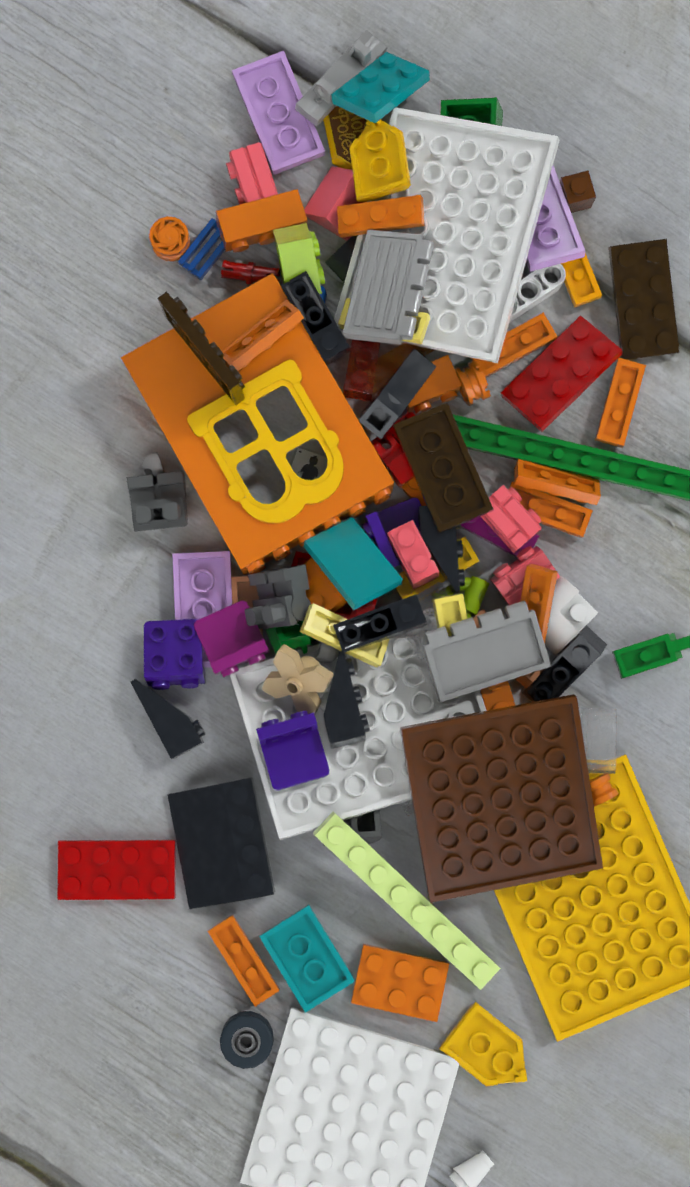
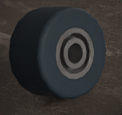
M243 1011L231 1016L225 1023L220 1037V1048L225 1059L233 1066L242 1069L255 1068L262 1064L271 1053L274 1042L273 1029L265 1017L253 1011Z

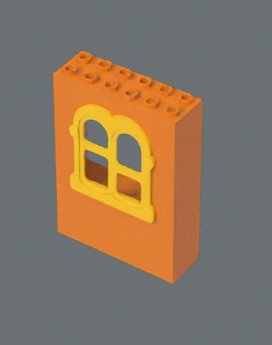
M272 273L191 318V322L196 319L205 330V336L209 344L215 342L222 351L285 300L289 301ZM301 321L292 331L286 332L277 339L269 349L262 351L252 359L248 366L238 371L242 377L241 381L245 386L242 389L245 399L237 406L174 328L121 357L244 575L263 571L266 568L265 563L272 559L278 562L291 554L290 549L300 545L303 548L305 540L339 524L341 520L348 516L354 519L365 513L366 506L373 502L377 506L391 498L390 494L394 487L393 479ZM285 386L293 396L308 425L304 430L290 438L278 442L256 407V401L279 387ZM244 410L257 430L258 438L237 451L229 453L225 450L214 431V425L236 411ZM316 439L326 454L328 460L327 468L319 478L304 480L293 471L286 459V455L289 451L305 442ZM262 450H267L270 453L285 481L284 494L278 501L271 504H263L256 501L237 471V465Z

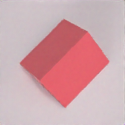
M331 166L304 209L306 217L339 237L341 236L338 234L337 206L365 203L356 200L353 171ZM351 236L342 237V239L347 241Z

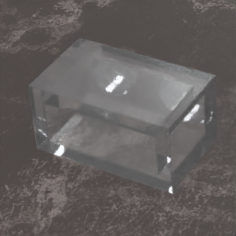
M581 708L580 720L588 772L615 774L617 709Z

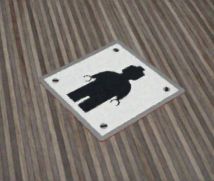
M298 446L294 451L290 466L298 477L304 480H314L324 474L328 460L326 455Z

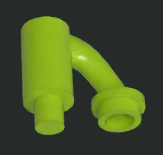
M471 576V578L465 577V586L460 587V591L465 590L463 597L467 619L471 618L472 615H477L490 584L475 576ZM447 586L438 594L432 593L431 597L435 599L453 595V592Z

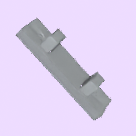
M366 30L296 103L295 110L317 127L336 107V105L332 104L331 94L387 52L388 47Z

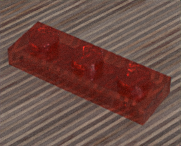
M352 339L343 395L345 398L371 401L380 342Z

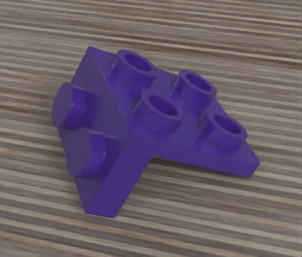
M411 498L364 517L366 523L362 524L364 532L370 539H373L377 548L393 567L400 565L389 543L387 532L412 520L419 531L418 509L421 503L417 498Z
M199 619L147 621L144 624V678L148 687L152 686L156 690L169 689L170 685H181L182 688L191 689L197 688L199 684H206L203 667V647L194 628V623Z
M307 711L296 712L290 715L289 720L279 722L278 719L268 720L261 724V728L256 729L274 790L279 791L329 775L330 769L314 712L310 714Z

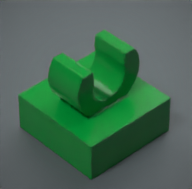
M299 621L295 625L275 628L280 646L285 644L292 649L301 647L303 654H307V645L311 644L309 636L300 632L303 621Z

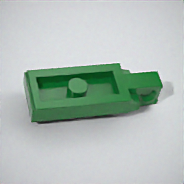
M667 633L612 651L621 679L683 658L681 650L690 648V636L676 639L675 633Z

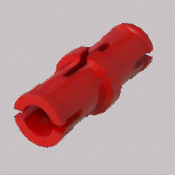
M224 260L222 267L233 271L221 270V278L246 281V284L250 285L272 273L280 277V268L256 266L255 262L243 264Z

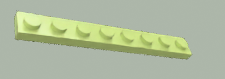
M334 811L313 832L328 849L480 990L501 969Z

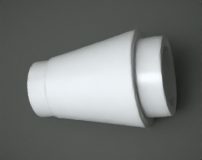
M481 1151L479 1154L453 1168L454 1172L449 1177L456 1187H477L494 1164L486 1153Z

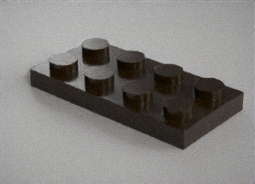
M667 239L608 247L619 344L622 349L621 358L630 360L680 353Z
M166 291L157 298L165 318L237 406L245 399L242 390L245 386L241 381V375L232 364L229 367L226 366L227 363L223 359L224 354L215 342L209 344L205 336L206 332L196 319L191 322V318L187 314L188 310L179 297L173 299Z
M448 403L393 425L438 533L494 510Z

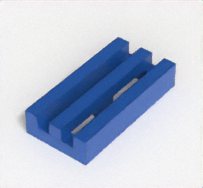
M211 218L178 260L180 266L199 280L204 278L225 251L222 240L199 271L195 269L221 236L215 219ZM215 229V233L190 264L187 263L212 230Z

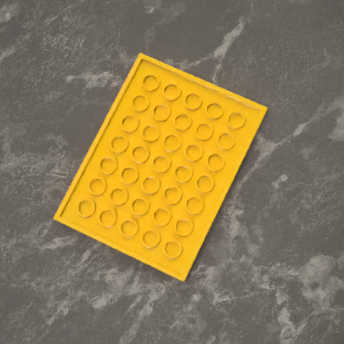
M626 754L588 769L590 780L608 772L611 786L616 788L619 793L612 799L594 806L603 869L494 890L557 1042L690 986V903Z

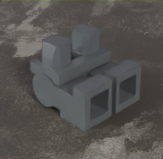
M183 471L157 474L158 484H156L153 475L126 477L130 494L134 532L185 527L188 525L186 483Z
M306 565L272 569L248 575L250 586L256 585L259 599L252 601L253 607L247 608L244 611L248 626L257 625L259 629L291 626L297 624V621L304 620L308 607L311 605L305 591L310 589Z

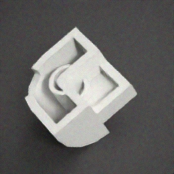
M562 576L556 580L545 646L554 655L570 643L598 614L579 594L580 591Z

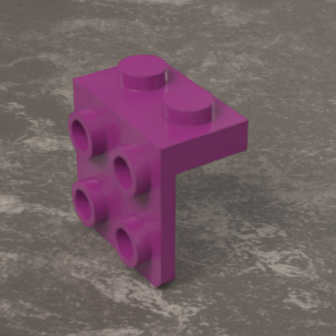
M242 600L194 623V628L216 676L222 674L224 678L239 671L237 666L249 662L250 666L266 659L264 654L269 652L258 626L247 625L244 611L249 606L246 601Z

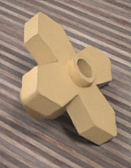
M283 644L273 660L278 671H271L263 684L262 690L276 699L291 695L296 711H307L308 714L314 712L315 714L322 702L317 692H324L327 689L334 674L321 666L315 658L311 656L300 657L299 652Z

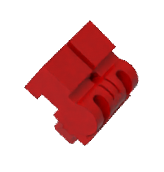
M408 412L394 424L415 416V414L412 412ZM392 425L381 439L376 437L371 443L386 469L393 477V480L401 488L413 479L414 475Z

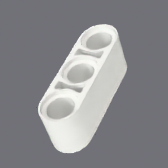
M561 264L535 270L520 281L509 323L555 294L561 288L566 277V271ZM552 273L557 276L558 282L550 283L545 279L544 275ZM529 288L534 292L535 297L525 298L521 290Z

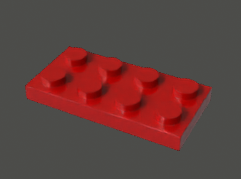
M580 315L501 392V396L536 428L543 432L622 355V349Z
M176 840L58 841L57 900L176 898Z

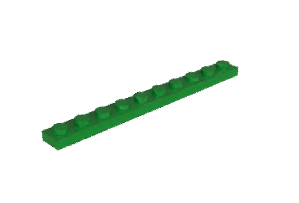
M453 414L467 449L513 460L521 459L614 484L690 501V470Z

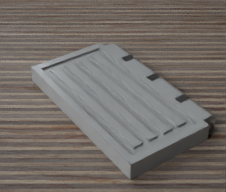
M378 230L367 231L343 329V335L346 339L401 345L402 340L413 339L417 319L412 316H418L423 296V293L419 290H424L429 270V267L425 264H430L434 248L432 241L425 240L424 235Z
M521 601L505 606L507 618L503 617V613L499 608L477 615L479 627H476L472 617L450 624L452 636H448L445 626L425 632L427 644L422 645L438 701L444 702L551 667L535 610H528L526 602Z

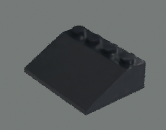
M253 777L167 794L189 909L274 895L275 888Z

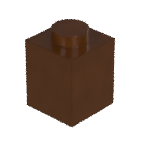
M589 170L561 177L560 184L571 213L591 208L596 199V194Z

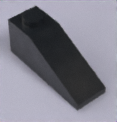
M134 679L130 682L171 759H175L204 743L202 736L206 734L198 719L193 721L189 715L141 681Z

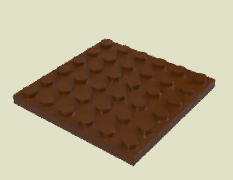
M572 694L400 727L430 903L603 869L576 695Z

